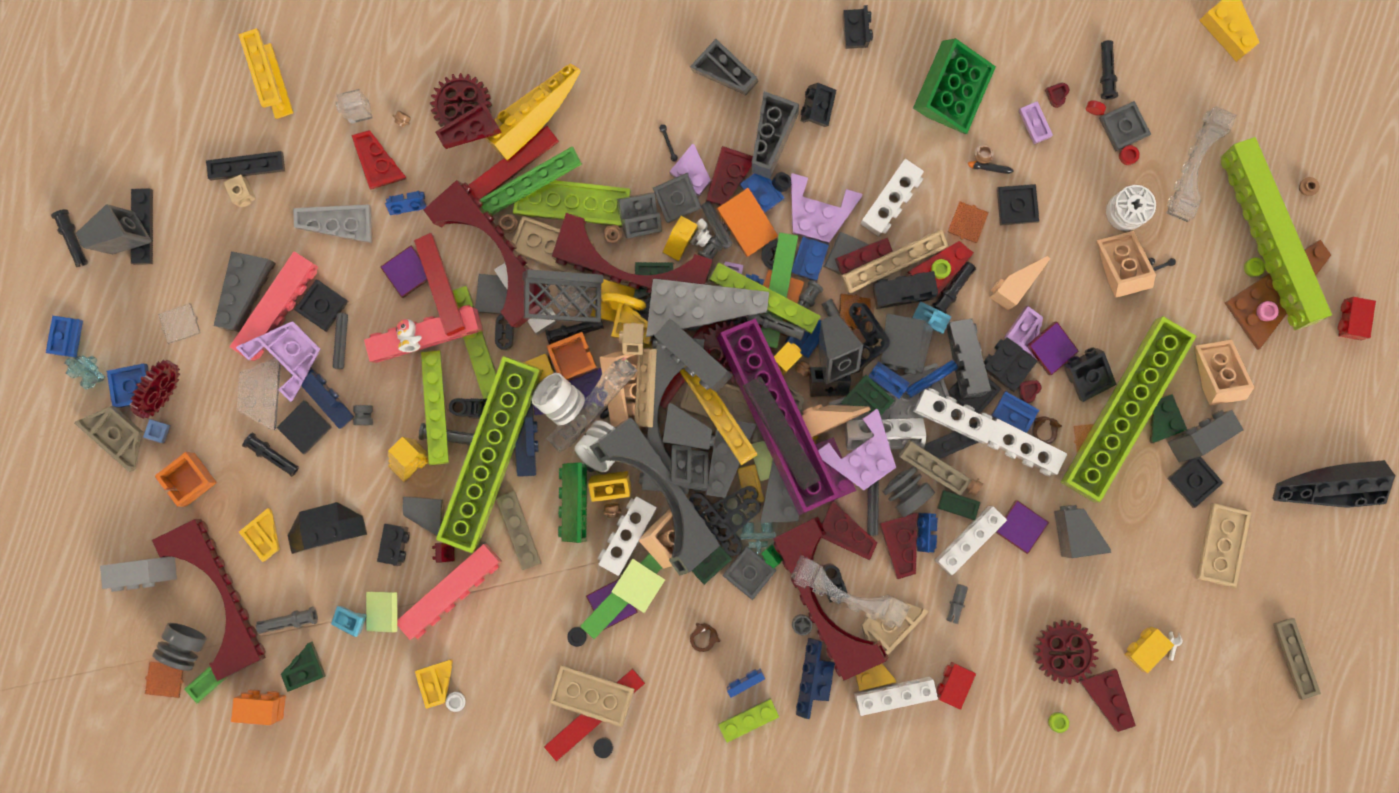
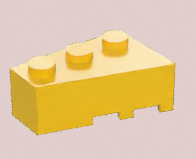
M1221 0L1199 20L1236 62L1260 43L1241 0Z
M401 437L388 450V462L390 463L388 467L403 482L419 467L422 469L429 463L428 451L416 439Z

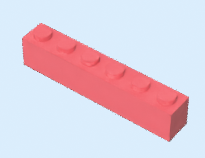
M294 251L229 347L244 356L236 348L237 346L281 327L288 311L290 312L295 307L296 299L305 292L309 280L316 276L318 266ZM260 350L251 360L259 359L264 350Z
M470 305L460 307L459 310L466 329L449 337L445 334L440 317L430 316L424 318V322H414L416 326L415 336L422 337L418 341L420 345L418 350L483 331L478 309ZM396 327L388 329L387 333H374L370 335V338L364 339L370 362L379 363L412 353L403 352L398 349L400 340L397 338Z
M483 544L397 620V626L409 640L415 637L418 640L426 633V627L429 625L434 626L441 620L439 616L444 611L449 613L456 606L454 603L459 598L461 600L466 598L470 594V588L474 585L478 587L485 581L483 577L487 573L493 574L500 567L498 565L501 562L500 558L487 544Z

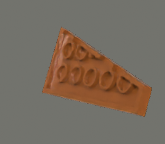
M1321 240L1304 249L1315 276L1331 257L1330 252ZM1270 273L1225 302V305L1257 350L1261 349L1287 315L1286 310L1280 304L1278 291L1273 287ZM1267 301L1275 303L1279 310L1278 316L1271 321L1261 320L1257 316V307L1261 303Z

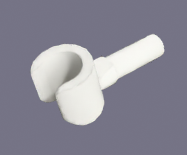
M702 218L696 223L699 230L690 241L692 245L696 242V235L701 230L704 232L708 228V224Z
M1171 631L1168 637L1174 646L1170 650L1169 660L1174 659L1177 646H1180L1183 642L1180 633H1178L1177 638H1174Z

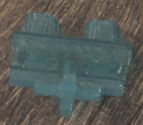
M84 355L77 356L74 359L68 358L65 361V364L68 366L66 374L71 378L81 376L80 386L86 390L93 388L96 383L102 382L105 379V376L98 371V367L95 365L97 359L94 356L88 358Z
M753 522L746 523L742 527V534H740V540L756 539V542H748L749 548H756L757 553H761V547H768V541L760 542V539L776 538L772 522L761 523V533H754Z

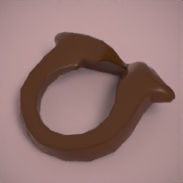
M1038 417L1034 420L1035 424L1032 434L1035 438L1049 444L1055 441L1058 428L1062 427V425L1054 418ZM1046 420H1049L1052 436L1049 440H1041L1037 435V430Z
M696 623L697 627L690 636L692 647L699 652L709 651L716 642L721 641L718 638L717 631L707 623ZM710 630L709 645L705 648L697 647L694 642L695 636Z

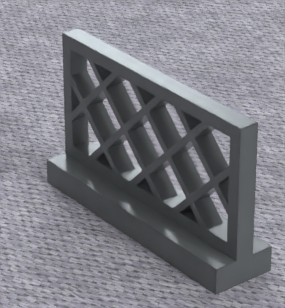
M531 269L523 272V318L601 322V283H603V275ZM529 283L537 284L541 289L536 296L529 291ZM550 285H555L561 291L554 298L546 290ZM570 286H574L579 292L573 299L565 291ZM588 288H596V296L592 300L584 293ZM543 292L551 300L545 307L536 299ZM562 293L570 301L564 308L556 301ZM580 295L588 302L583 309L575 302ZM533 301L541 309L537 314H529V305ZM552 303L560 310L556 315H551L546 310ZM571 304L579 311L575 316H570L565 311ZM590 305L595 310V318L588 317L584 312Z

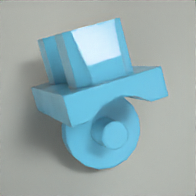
M920 301L912 318L925 320L934 331L943 334L951 316Z

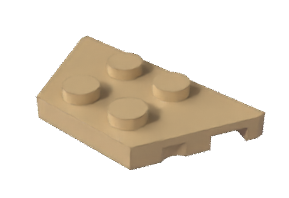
M887 597L861 624L865 639L874 642L880 640L888 655L924 618L928 611Z

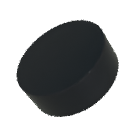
M779 172L773 177L772 185L777 191L785 192L792 185L791 178L788 174Z
M581 627L572 628L567 635L568 642L574 647L582 646L587 640L586 631Z
M606 737L596 740L593 746L595 755L599 758L609 757L613 751L612 741Z

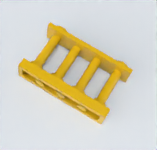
M257 28L238 34L261 106L263 108L271 106L275 119L294 114L272 44H263Z

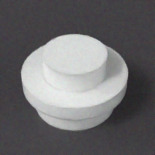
M707 229L704 232L701 230L696 235V246L704 247L711 238Z
M452 692L446 698V706L450 711L458 712L465 706V697L460 692Z

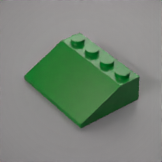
M956 38L942 41L913 109L933 121L967 134L996 66Z
M564 463L562 468H559V479H562V487H559V499H562V506L558 508V517L562 518V526H558V537H561V542L582 543L587 541V465L585 463Z

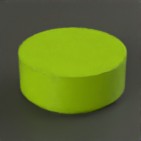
M1251 258L1244 264V272L1250 277L1260 276L1265 271V263L1260 258Z
M939 259L932 264L931 271L935 272V278L944 279L950 274L951 266L948 261Z
M1055 712L1050 715L1048 725L1053 731L1063 733L1069 727V719L1063 713Z

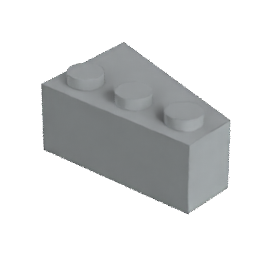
M175 557L100 566L102 589L111 588V592L124 590V586H127V590L137 589L139 584L146 588L155 586V582L177 579Z

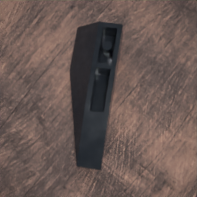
M1385 460L1329 466L1277 483L1272 499L1281 502L1345 508L1387 504L1396 475Z

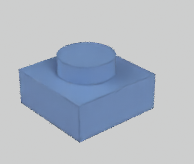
M149 419L143 438L165 443L170 425Z

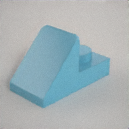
M337 606L331 625L357 637L362 631L366 614L355 613L345 607Z

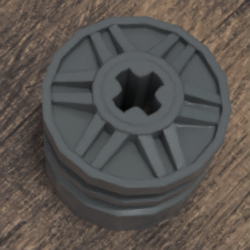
M914 466L896 475L882 491L885 495L892 491L894 492L889 497V501L897 498L900 499L895 508L902 517H906L914 512L935 493L927 482L918 486L917 482L921 479L922 475L918 474L914 478L911 477L917 471Z
M167 623L162 633V638L167 642H158V649L154 650L152 656L160 663L169 667L190 671L194 667V661H197L198 658L193 651H201L207 637L191 627L178 623Z

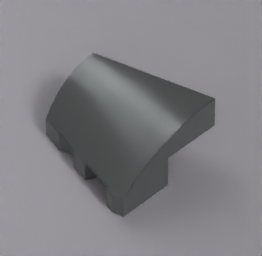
M403 497V515L437 536L443 521L441 519L443 500Z

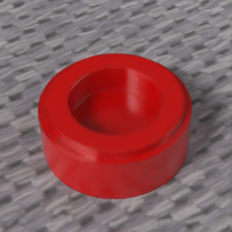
M1095 100L1089 101L1086 106V111L1094 115H1104L1106 110L1105 104Z
M1132 145L1125 146L1119 153V159L1124 165H1133L1140 157L1139 150Z

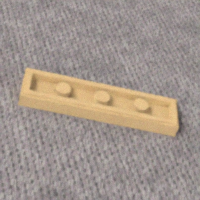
M643 349V355H638L635 422L641 427H653L657 349Z

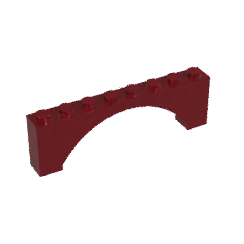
M456 180L423 211L434 225L441 228L446 224L474 226L484 231L496 243L504 258L508 276L504 309L500 312L511 327L519 328L529 320L528 318H523L524 280H522L523 272L529 269L526 265L528 261L523 255H519L515 251L517 249L515 244L505 238V231L499 225H495L493 222L495 219L488 211L485 212L482 208L484 205L482 201L472 195V188L466 182L462 183ZM529 283V291L536 296L541 289L537 284ZM544 292L536 298L543 306L551 301ZM534 301L529 305V314H536L540 310V307Z
M569 213L565 214L552 253V258L556 260V264L562 266L569 264L574 266L573 269L580 272L588 270L592 274L610 277V281L621 284V281L629 283L628 287L637 290L641 287L647 289L646 292L649 294L652 292L653 279L706 285L713 263L712 259L694 254L690 261L666 273L657 275L627 273L608 263L595 250L588 238L584 218Z
M817 516L773 538L775 541L774 547L778 553H781L783 557L782 563L785 569L789 570L792 575V584L795 588L798 587L801 594L800 600L804 606H807L809 618L812 623L816 624L818 636L821 641L825 642L827 646L826 652L829 658H833L836 664V673L839 677L842 676L843 681L886 662L889 657L880 640L876 642L869 641L846 632L836 625L822 609L813 586L812 568L817 546L822 536L827 533Z
M194 519L153 539L152 542L160 558L170 556L195 565L211 578L221 594L226 614L225 633L219 652L214 661L209 663L216 680L219 681L265 659L266 651L264 646L257 640L255 627L250 625L248 620L249 614L240 603L241 597L232 586V577L229 573H226L223 567L225 566L224 560L221 556H218L215 550L217 548L216 543L207 533L209 531L207 524L201 519Z

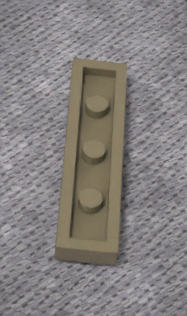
M908 440L898 455L960 496L972 481L969 477L911 440Z
M513 491L497 497L499 508L522 570L541 564L516 492Z
M1295 618L1273 623L1299 699L1304 700L1321 694Z

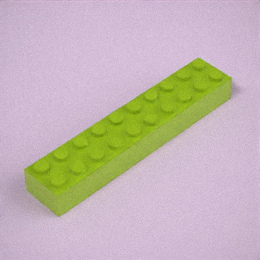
M1256 137L1233 144L1221 156V165L1227 171L1229 184L1233 186L1236 200L1241 204L1243 217L1248 221L1250 233L1258 244V252L1263 256L1265 268L1272 277L1274 289L1278 291L1280 304L1288 315L1289 325L1296 331L1332 316Z
M1164 316L1155 319L1060 483L1092 502H1101L1197 337L1196 335Z
M507 356L502 357L436 540L470 553H474L478 549L530 407L533 393L541 377L542 369Z

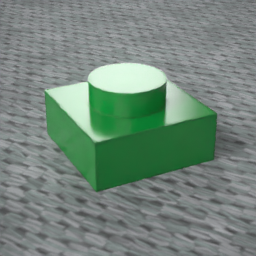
M773 544L761 553L766 564L770 565L773 569L783 560V557L776 551Z

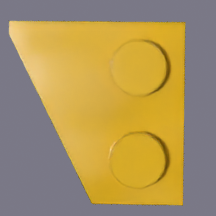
M619 302L611 337L619 339V332L623 331L624 324H643V344L649 345L651 336L646 337L648 321L625 303Z
M267 508L239 531L262 562H265L280 550L271 508Z
M452 659L415 671L426 709L446 702L453 664Z
M883 664L856 675L859 691L896 683V679Z

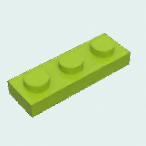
M770 698L719 723L718 726L728 743L779 718V715Z

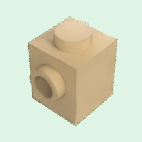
M238 175L223 182L232 203L238 207L248 206L251 204V201L256 199L248 179L244 176Z
M624 324L623 331L619 332V343L623 344V354L643 355V324Z

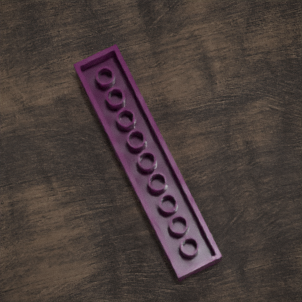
M756 318L721 332L717 337L719 345L798 514H804L840 497Z

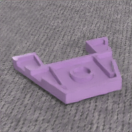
M792 173V233L829 244L861 199L862 194L846 189L841 208L803 197L808 178Z
M294 321L236 347L248 360H251L265 347L293 375L278 389L290 402L297 395L321 350Z
M878 409L862 418L873 436L840 459L830 443H827L818 450L823 461L862 490L867 489L896 468Z

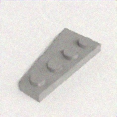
M370 205L293 208L294 227L296 229L372 243Z

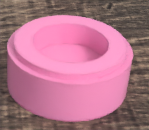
M1267 301L1257 307V316L1263 321H1271L1278 316V307L1273 302Z

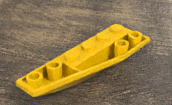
M571 63L505 110L499 112L494 120L502 133L486 137L485 139L506 160L511 158L540 131L560 107L580 74V69Z

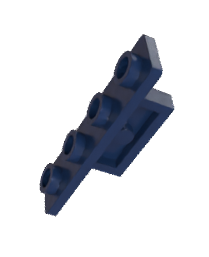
M311 367L301 386L339 429H342L354 418V415L338 398L339 394L333 388L330 389L326 385V379L321 374H317Z
M532 401L515 445L518 477L536 476L535 452H539L538 440L535 441L534 433H538L537 421L533 419Z
M808 638L802 679L799 686V698L796 705V715L804 719H810L813 700L829 701L835 662L820 660L822 641Z

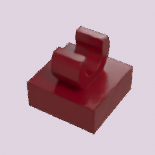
M435 543L432 546V549H435V556L432 559L436 560V563L455 561L454 546L446 543Z

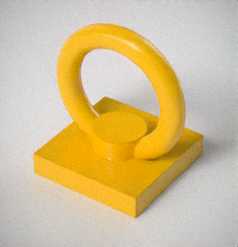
M603 279V283H601L602 320L615 322L619 302L625 303L632 310H644L646 303L633 298L635 289ZM592 308L591 312L592 317H595L594 308Z

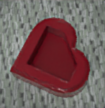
M1058 83L1045 89L1050 104L1056 108L1061 107L1065 103V97L1070 91L1066 83Z
M1037 380L1022 382L1018 387L1020 399L1026 403L1033 402L1036 394L1042 389L1041 383Z

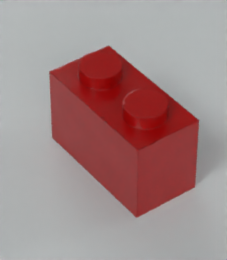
M1359 297L1344 299L1341 304L1342 316L1338 323L1339 337L1360 341L1370 339L1376 301Z
M951 662L944 669L943 676L945 677L943 682L938 684L936 693L938 700L961 710L976 673Z

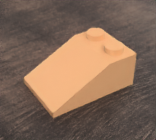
M1134 231L1097 240L1096 243L1107 280L1115 297L1153 288L1156 273Z
M1047 256L1011 274L1004 280L1001 278L991 288L990 291L993 293L989 298L1007 311L1019 303L1050 258Z
M1232 340L1194 347L1202 388L1210 406L1246 400L1249 397L1254 385Z
M820 404L802 411V418L811 437H815L871 409L867 406L827 405L823 407Z
M671 509L657 520L638 540L663 569L672 566L669 559L672 557L675 535Z

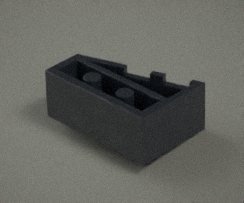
M934 271L918 273L908 277L899 276L890 281L888 279L877 280V283L872 287L876 309L930 301L938 295Z

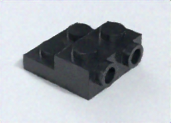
M1007 337L1004 341L1002 339L999 340L994 347L997 351L993 356L989 354L984 360L987 374L1015 392L1037 363V360Z
M1089 348L1085 350V355L1071 357L1067 360L1068 363L1063 365L1069 381L1074 384L1078 397L1082 402L1117 385L1105 352L1098 348Z

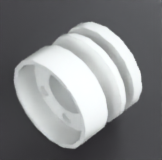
M1128 186L1108 202L1106 207L1107 219L1118 230H1134L1146 223L1154 215L1156 210L1155 197L1149 189L1143 186Z
M560 373L551 374L543 379L536 387L532 396V404L557 425H564L573 420L581 411L585 401L584 395Z
M600 420L595 421L591 428L587 430L586 435L576 444L575 452L587 466L599 472H606L615 461L600 463L590 449V446L615 427Z

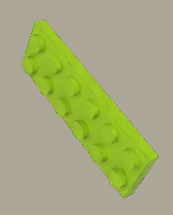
M554 180L515 202L513 214L564 220L565 214L569 213L584 218L586 223L622 227L617 199L630 197L631 189Z

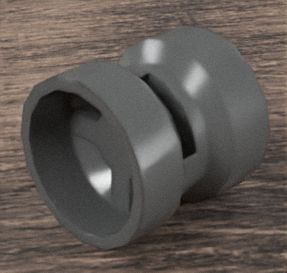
M353 406V412L355 413L353 425H373V419L371 418L373 406Z
M800 614L793 618L792 628L798 635H807L812 630V622L806 615Z

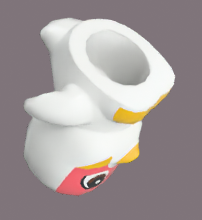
M409 319L399 321L396 326L397 338L400 340L398 349L403 352L418 350L420 348L418 341L422 337L415 336V323Z

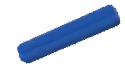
M953 360L909 386L906 390L907 395L911 398L955 371L958 368L957 364Z

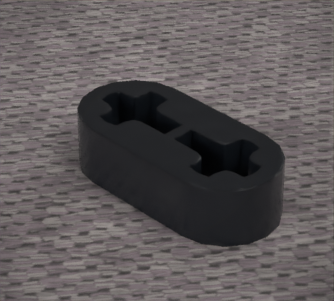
M500 314L496 318L495 344L501 350H509L513 346L514 327L506 324V330H503L504 327L500 324V321L504 320V316ZM503 333L506 334V339L509 340V343H506L505 346L499 343L500 340H503Z

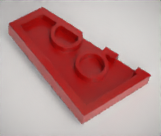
M370 130L351 135L370 190L406 179V176L397 167L396 163L390 158Z
M958 241L907 273L913 276L918 273L931 272V266L936 260L944 259L948 261L951 266L950 274L944 279L936 278L939 295L974 252Z

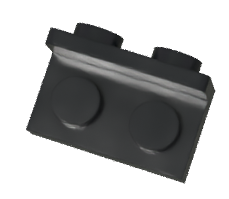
M863 5V9L843 11L845 49L868 48L870 41L873 40V31L869 29L872 16L871 11H868V5Z
M820 83L808 86L805 91L806 98L801 109L802 116L800 121L804 123L810 121L823 127L829 126L837 90Z
M384 524L377 562L392 564L393 566H401L405 562L406 551L404 549L405 543H408L410 538L409 527Z

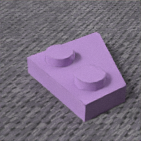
M692 144L670 170V174L676 178L688 173L696 194L700 196L711 180L695 145Z
M1025 306L1004 338L1008 337L1021 346L1023 351L1035 358L1026 345L1040 334L1043 317L1029 306Z

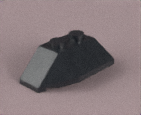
M339 502L299 512L287 536L291 553L294 554L367 535V530L361 514L356 513Z

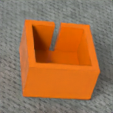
M583 332L546 346L556 372L560 373L568 381L598 370L592 353L588 352L590 348Z
M192 452L183 453L155 475V478L164 490H170L167 494L177 507H187L217 483L197 455Z
M260 690L243 692L241 695L233 698L231 722L272 725L284 717L286 695H279L277 691H268L267 694L260 693Z

